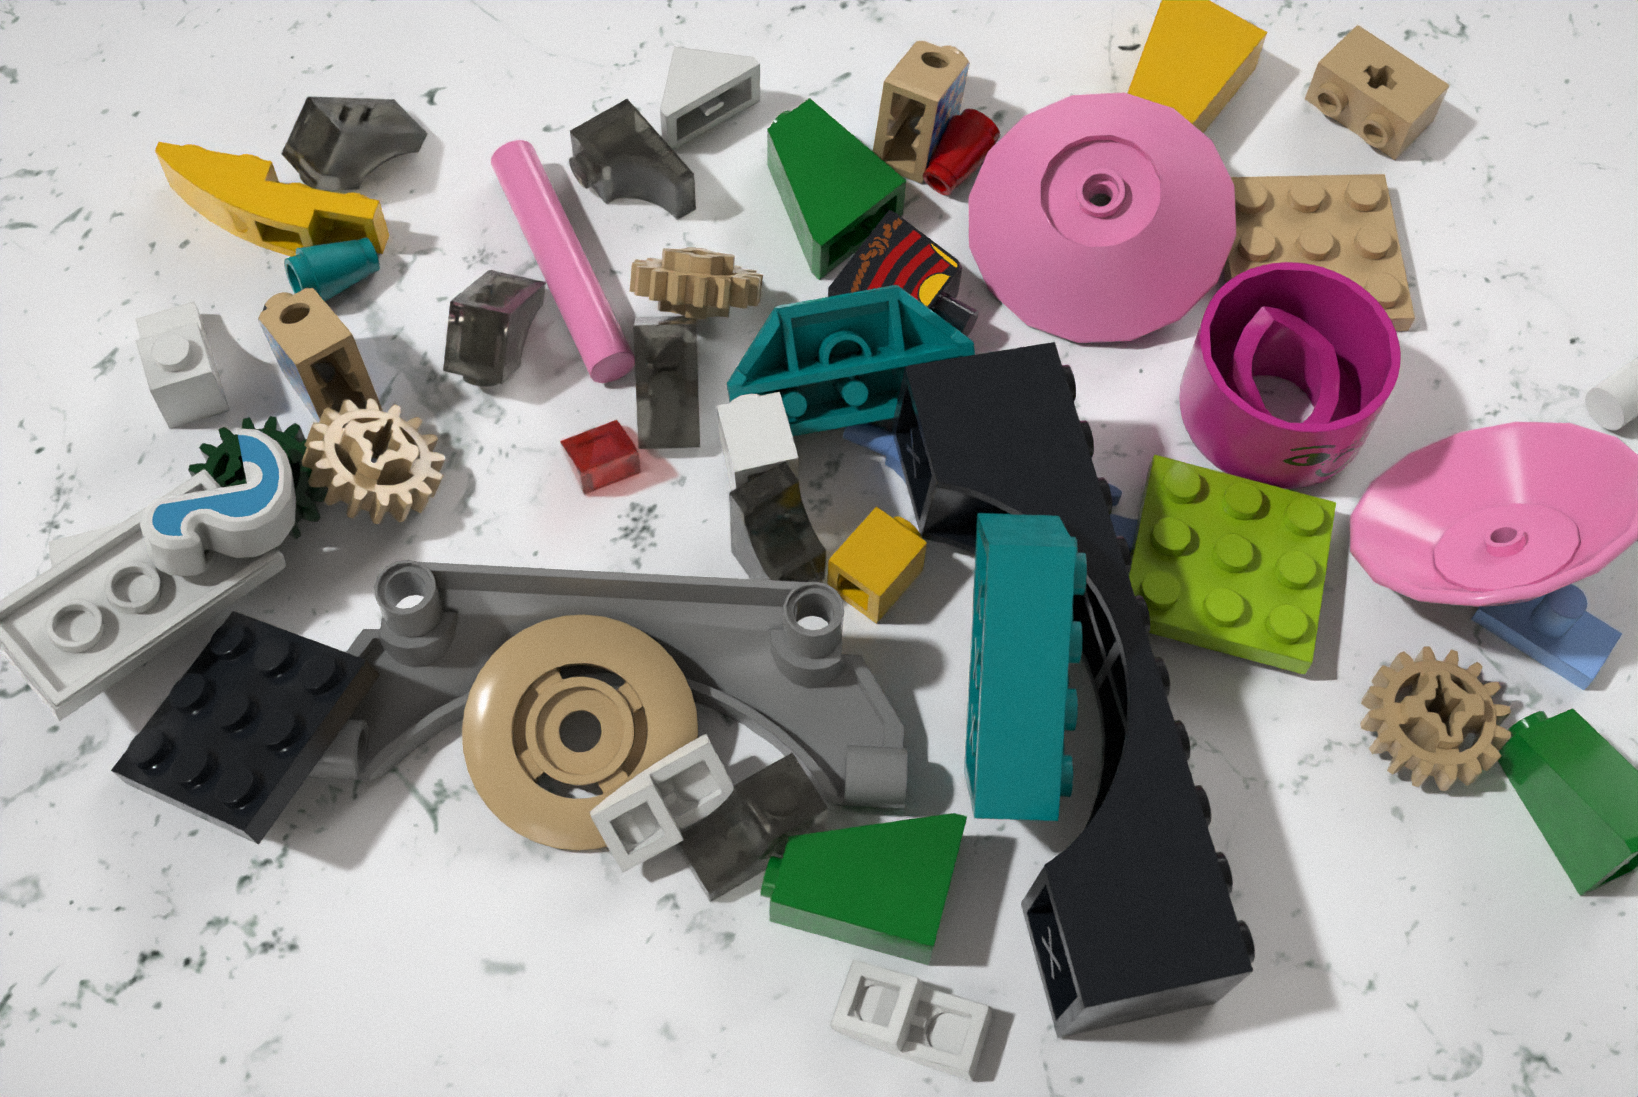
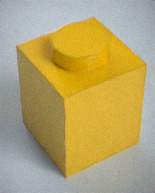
M876 506L829 559L827 584L834 588L844 601L877 624L923 571L927 542L922 539L918 529L909 521L898 516L892 518Z

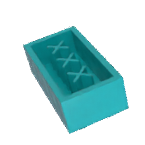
M977 513L964 774L974 819L1059 821L1060 797H1071L1073 760L1071 755H1065L1064 731H1075L1078 699L1076 689H1069L1068 668L1069 663L1079 664L1081 660L1082 626L1080 621H1073L1072 606L1073 595H1084L1087 560L1085 553L1078 552L1076 537L1069 535L1059 516Z

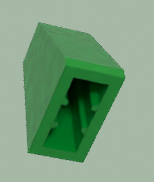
M808 98L792 111L782 112L767 129L768 168L811 273L819 280L857 252L889 210L901 217L903 216L906 180L811 98Z
M1573 708L1551 718H1548L1544 711H1538L1513 724L1508 729L1512 737L1500 749L1501 757L1498 763L1579 895L1587 894L1638 870V770Z
M949 813L789 836L783 858L771 855L762 882L760 896L770 898V922L929 966L967 816Z

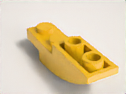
M158 142L155 153L170 187L190 207L207 220L239 238L290 257L296 255L297 248L359 240L365 237L371 241L376 253L383 254L389 232L380 200L370 199L359 193L341 194L313 189L302 183H279L272 161L263 160L250 154L233 155L206 150L193 144L181 146Z

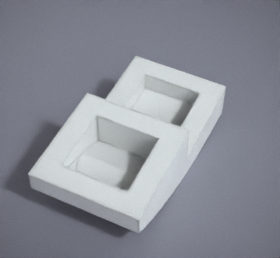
M704 734L664 757L625 783L590 811V816L622 873L683 841L680 830L738 800L740 796L708 735Z
M853 959L830 1026L837 1032L877 1049L972 1081L993 1013L990 1005L923 987L919 977Z

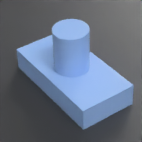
M1572 584L1528 602L1479 607L1471 618L1477 624L1582 690H1585L1595 679L1622 635L1621 632L1586 611L1587 599L1585 594Z

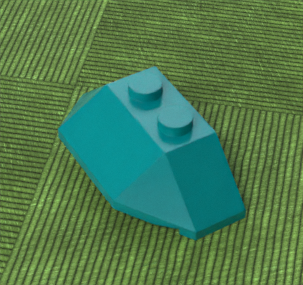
M898 285L775 306L726 383L729 403L745 394H759L762 396L780 392L793 437L890 419L894 417L905 366L975 355L974 341Z

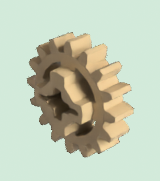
M695 247L683 249L663 248L662 259H635V262H632L629 291L635 292V296L649 297V300L658 301L657 310L661 312H671L694 319H707V317L717 316L729 317L730 306L743 309L747 308V306H758L761 297L763 274L756 273V270L741 269V266L734 265L735 255L718 253Z
M368 398L365 409L359 410L348 399L343 401L339 413L327 407L323 410L319 423L313 422L304 445L307 448L302 459V466L313 469L308 481L311 487L326 486L328 488L324 500L328 506L340 500L348 504L347 517L353 519L361 509L369 511L370 518L374 524L381 523L385 512H390L398 522H403L406 520L410 508L419 513L425 510L430 497L434 498L443 478L440 470L445 461V456L433 452L438 441L437 436L433 434L421 435L418 432L423 421L419 417L412 418L407 422L399 418L401 409L396 404L388 412L379 411L375 399ZM376 458L377 462L373 463L371 459Z
M1424 646L1415 660L1405 651L1398 653L1390 667L1382 665L1371 680L1374 686L1369 687L1361 701L1363 706L1371 710L1368 711L1360 722L1361 729L1378 733V737L1372 743L1369 750L1372 754L1388 751L1393 759L1389 763L1387 771L1393 775L1404 766L1412 770V786L1418 788L1428 776H1434L1440 791H1447L1457 780V777L1466 786L1472 784L1480 776L1482 769L1489 771L1499 760L1501 754L1498 750L1503 747L1511 736L1510 731L1499 726L1510 715V707L1494 704L1492 698L1501 689L1498 682H1490L1483 685L1477 679L1483 666L1476 662L1466 670L1459 667L1458 651L1452 649L1443 661L1436 660L1430 646ZM1412 684L1413 690L1409 696H1405L1402 702L1395 703L1397 692ZM1469 733H1475L1472 746L1465 751L1459 752L1458 747Z

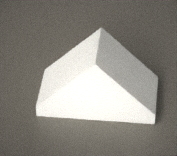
M674 46L660 106L662 146L668 153L672 152L760 101V63L752 56Z

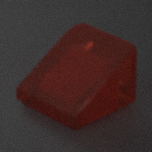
M618 420L560 441L561 448L583 495L641 473L640 458L636 446Z

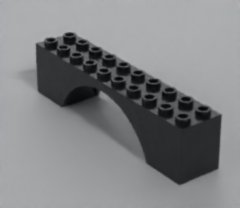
M1051 342L905 366L891 430L918 529L923 539L949 544L975 554L977 513L1050 515L1060 517L1069 535L1076 537L1078 552L1086 554L1087 580L1084 595H1073L1072 607L1073 621L1081 622V659L1085 664L1094 688L1100 714L1102 763L1097 795L1082 833L1068 848L1044 865L1021 902L1057 1038L1217 1003L1253 972L1251 963L1255 959V947L1247 924L1243 920L1237 921L1229 895L1233 889L1230 865L1226 856L1221 851L1216 852L1208 829V826L1211 824L1209 799L1204 788L1201 785L1194 784L1187 762L1191 752L1189 736L1182 721H1174L1167 699L1170 693L1168 670L1163 659L1153 655L1147 636L1150 632L1148 607L1141 595L1135 596L1128 574L1131 570L1129 547L1122 535L1116 536L1110 518L1112 512L1110 487L1104 477H1097L1092 461L1094 454L1093 435L1086 420L1080 421L1074 404L1076 399V383L1073 371L1068 364L1062 365L1056 344Z

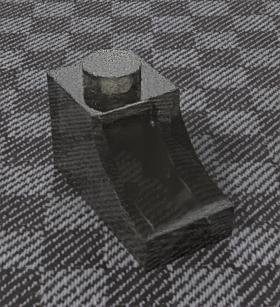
M307 96L281 154L299 173L300 179L313 189L324 191L357 190L360 188L362 181L380 165L395 157L419 152L428 133L395 99Z
M628 98L570 130L573 156L569 158V165L572 173L582 187L585 189L592 187L606 204L620 198L640 199L660 206L676 220L696 210L694 173Z
M488 270L450 301L443 371L463 375L465 382L476 386L490 387L503 384L521 366L522 352L529 329L537 312L544 303L546 282Z
M685 316L636 317L633 332L638 449L700 447L697 319L686 318Z
M786 462L729 492L731 553L750 579L793 582L817 581L822 583V580L825 579L827 550L819 541L807 516L801 497L799 480Z
M792 752L735 784L733 792L717 809L698 824L682 833L684 840L676 844V847L709 902H712L765 871L771 855L783 858L789 836L827 831L828 807Z

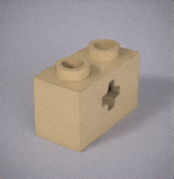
M1357 24L1318 62L1305 100L1317 107L1323 114L1332 117L1360 136L1370 146L1379 149L1396 160L1434 121L1450 85Z

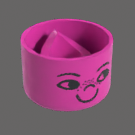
M1281 262L1261 265L1238 274L1224 284L1208 304L1182 375L1179 392L1180 411L1190 439L1208 461L1227 474L1288 490L1310 487L1332 478L1357 456L1395 387L1400 370L1401 352L1393 323L1383 307L1368 291L1351 279L1324 267L1305 263ZM1258 375L1277 376L1293 382L1308 396L1314 407L1312 414L1303 423H1289L1272 416L1265 408L1253 377Z

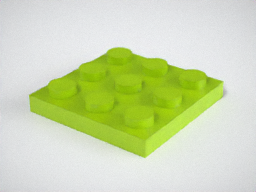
M1154 454L1146 477L1130 554L1131 570L1128 574L1135 596L1141 595L1147 604L1150 615L1149 633L1305 675L1313 663L1336 502Z

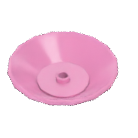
M1127 93L1071 95L1025 115L988 151L968 197L969 248L989 292L1027 326L1075 343L1132 341L1181 320L1218 283L1236 238L1235 186L1213 141L1174 108ZM1096 194H1106L1111 198V201L1105 206H1096L1091 203L1090 199Z
M1511 422L1456 433L1409 453L1370 483L1350 515V553L1376 584L1419 602L1483 607L1531 601L1597 574L1638 541V454L1615 436L1572 423Z

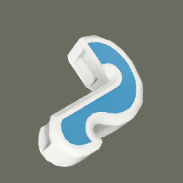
M236 428L246 484L157 498L151 501L141 516L140 527L149 558L159 570L177 576L199 574L206 569L205 550L211 549L231 557L245 558L260 556L282 544L295 524L296 495L292 470L287 455L276 440L256 429Z

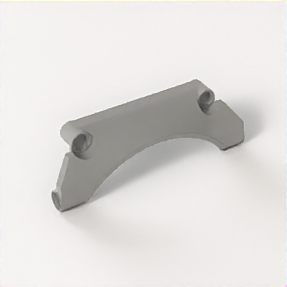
M402 560L386 566L378 575L374 584L375 598L382 613L380 629H363L346 651V653L367 660L380 676L308 775L309 778L366 781L382 777L416 748L445 728L463 719L470 690L480 670L492 654L507 640L522 630L544 620L582 614L604 616L625 622L657 641L673 657L683 672L692 691L694 702L714 709L745 725L772 744L802 772L817 792L831 805L904 809L907 792L908 750L903 748L904 726L862 655L841 654L844 605L838 592L828 584L817 581L793 582ZM419 595L424 597L419 604L411 608L403 609L396 607L402 599L408 596ZM815 616L825 620L828 625L822 629L809 630L797 622L805 617ZM575 665L561 668L560 671L563 679L590 677L603 681L610 686H622L625 684V680L606 669Z

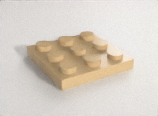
M1385 174L1231 177L1235 186L1236 238L1223 268L1225 283L1251 268L1271 263L1296 262L1324 267L1351 279L1368 291L1386 311L1396 331H1409L1415 315Z

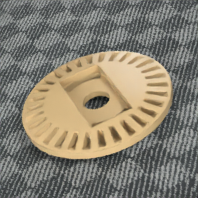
M585 614L544 620L522 630L507 640L492 654L480 670L466 702L462 725L463 753L467 770L476 791L486 806L501 822L516 833L539 844L568 850H590L608 847L594 824L590 811L635 776L698 738L697 710L693 694L683 672L673 657L653 638L625 622L604 616ZM568 666H591L611 671L625 680V684L615 690L607 683L590 677L563 679L560 671L561 668ZM576 711H586L593 714L601 725L599 742L595 747L586 752H574L568 749L560 737V728L563 720L569 714ZM544 773L559 782L569 785L585 786L597 782L603 794L584 799L566 798L550 793L539 786L537 782L538 778Z

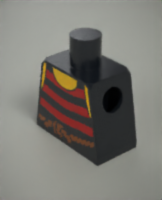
M891 210L885 214L828 287V297L898 285L967 337L972 331L979 315L978 310L956 299L959 293L962 266L959 260Z

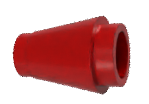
M971 108L963 110L960 115L952 116L928 164V168L923 173V179L926 184L939 194L949 196L955 188L983 164L988 151L999 140L1000 131L996 124L982 112Z

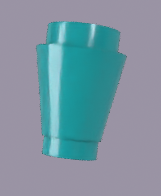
M367 237L359 240L297 248L296 255L284 260L286 275L294 294L305 288H314L324 301L363 280L369 274L380 270L377 253Z

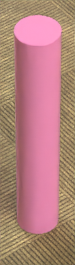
M515 140L502 145L492 155L491 166L591 379L597 383H608L620 379L632 370L636 363V358L533 145L525 140Z

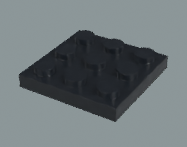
M232 611L225 622L214 632L211 640L183 677L175 683L170 694L141 732L132 739L128 749L111 771L126 784L259 845L380 674L363 658Z

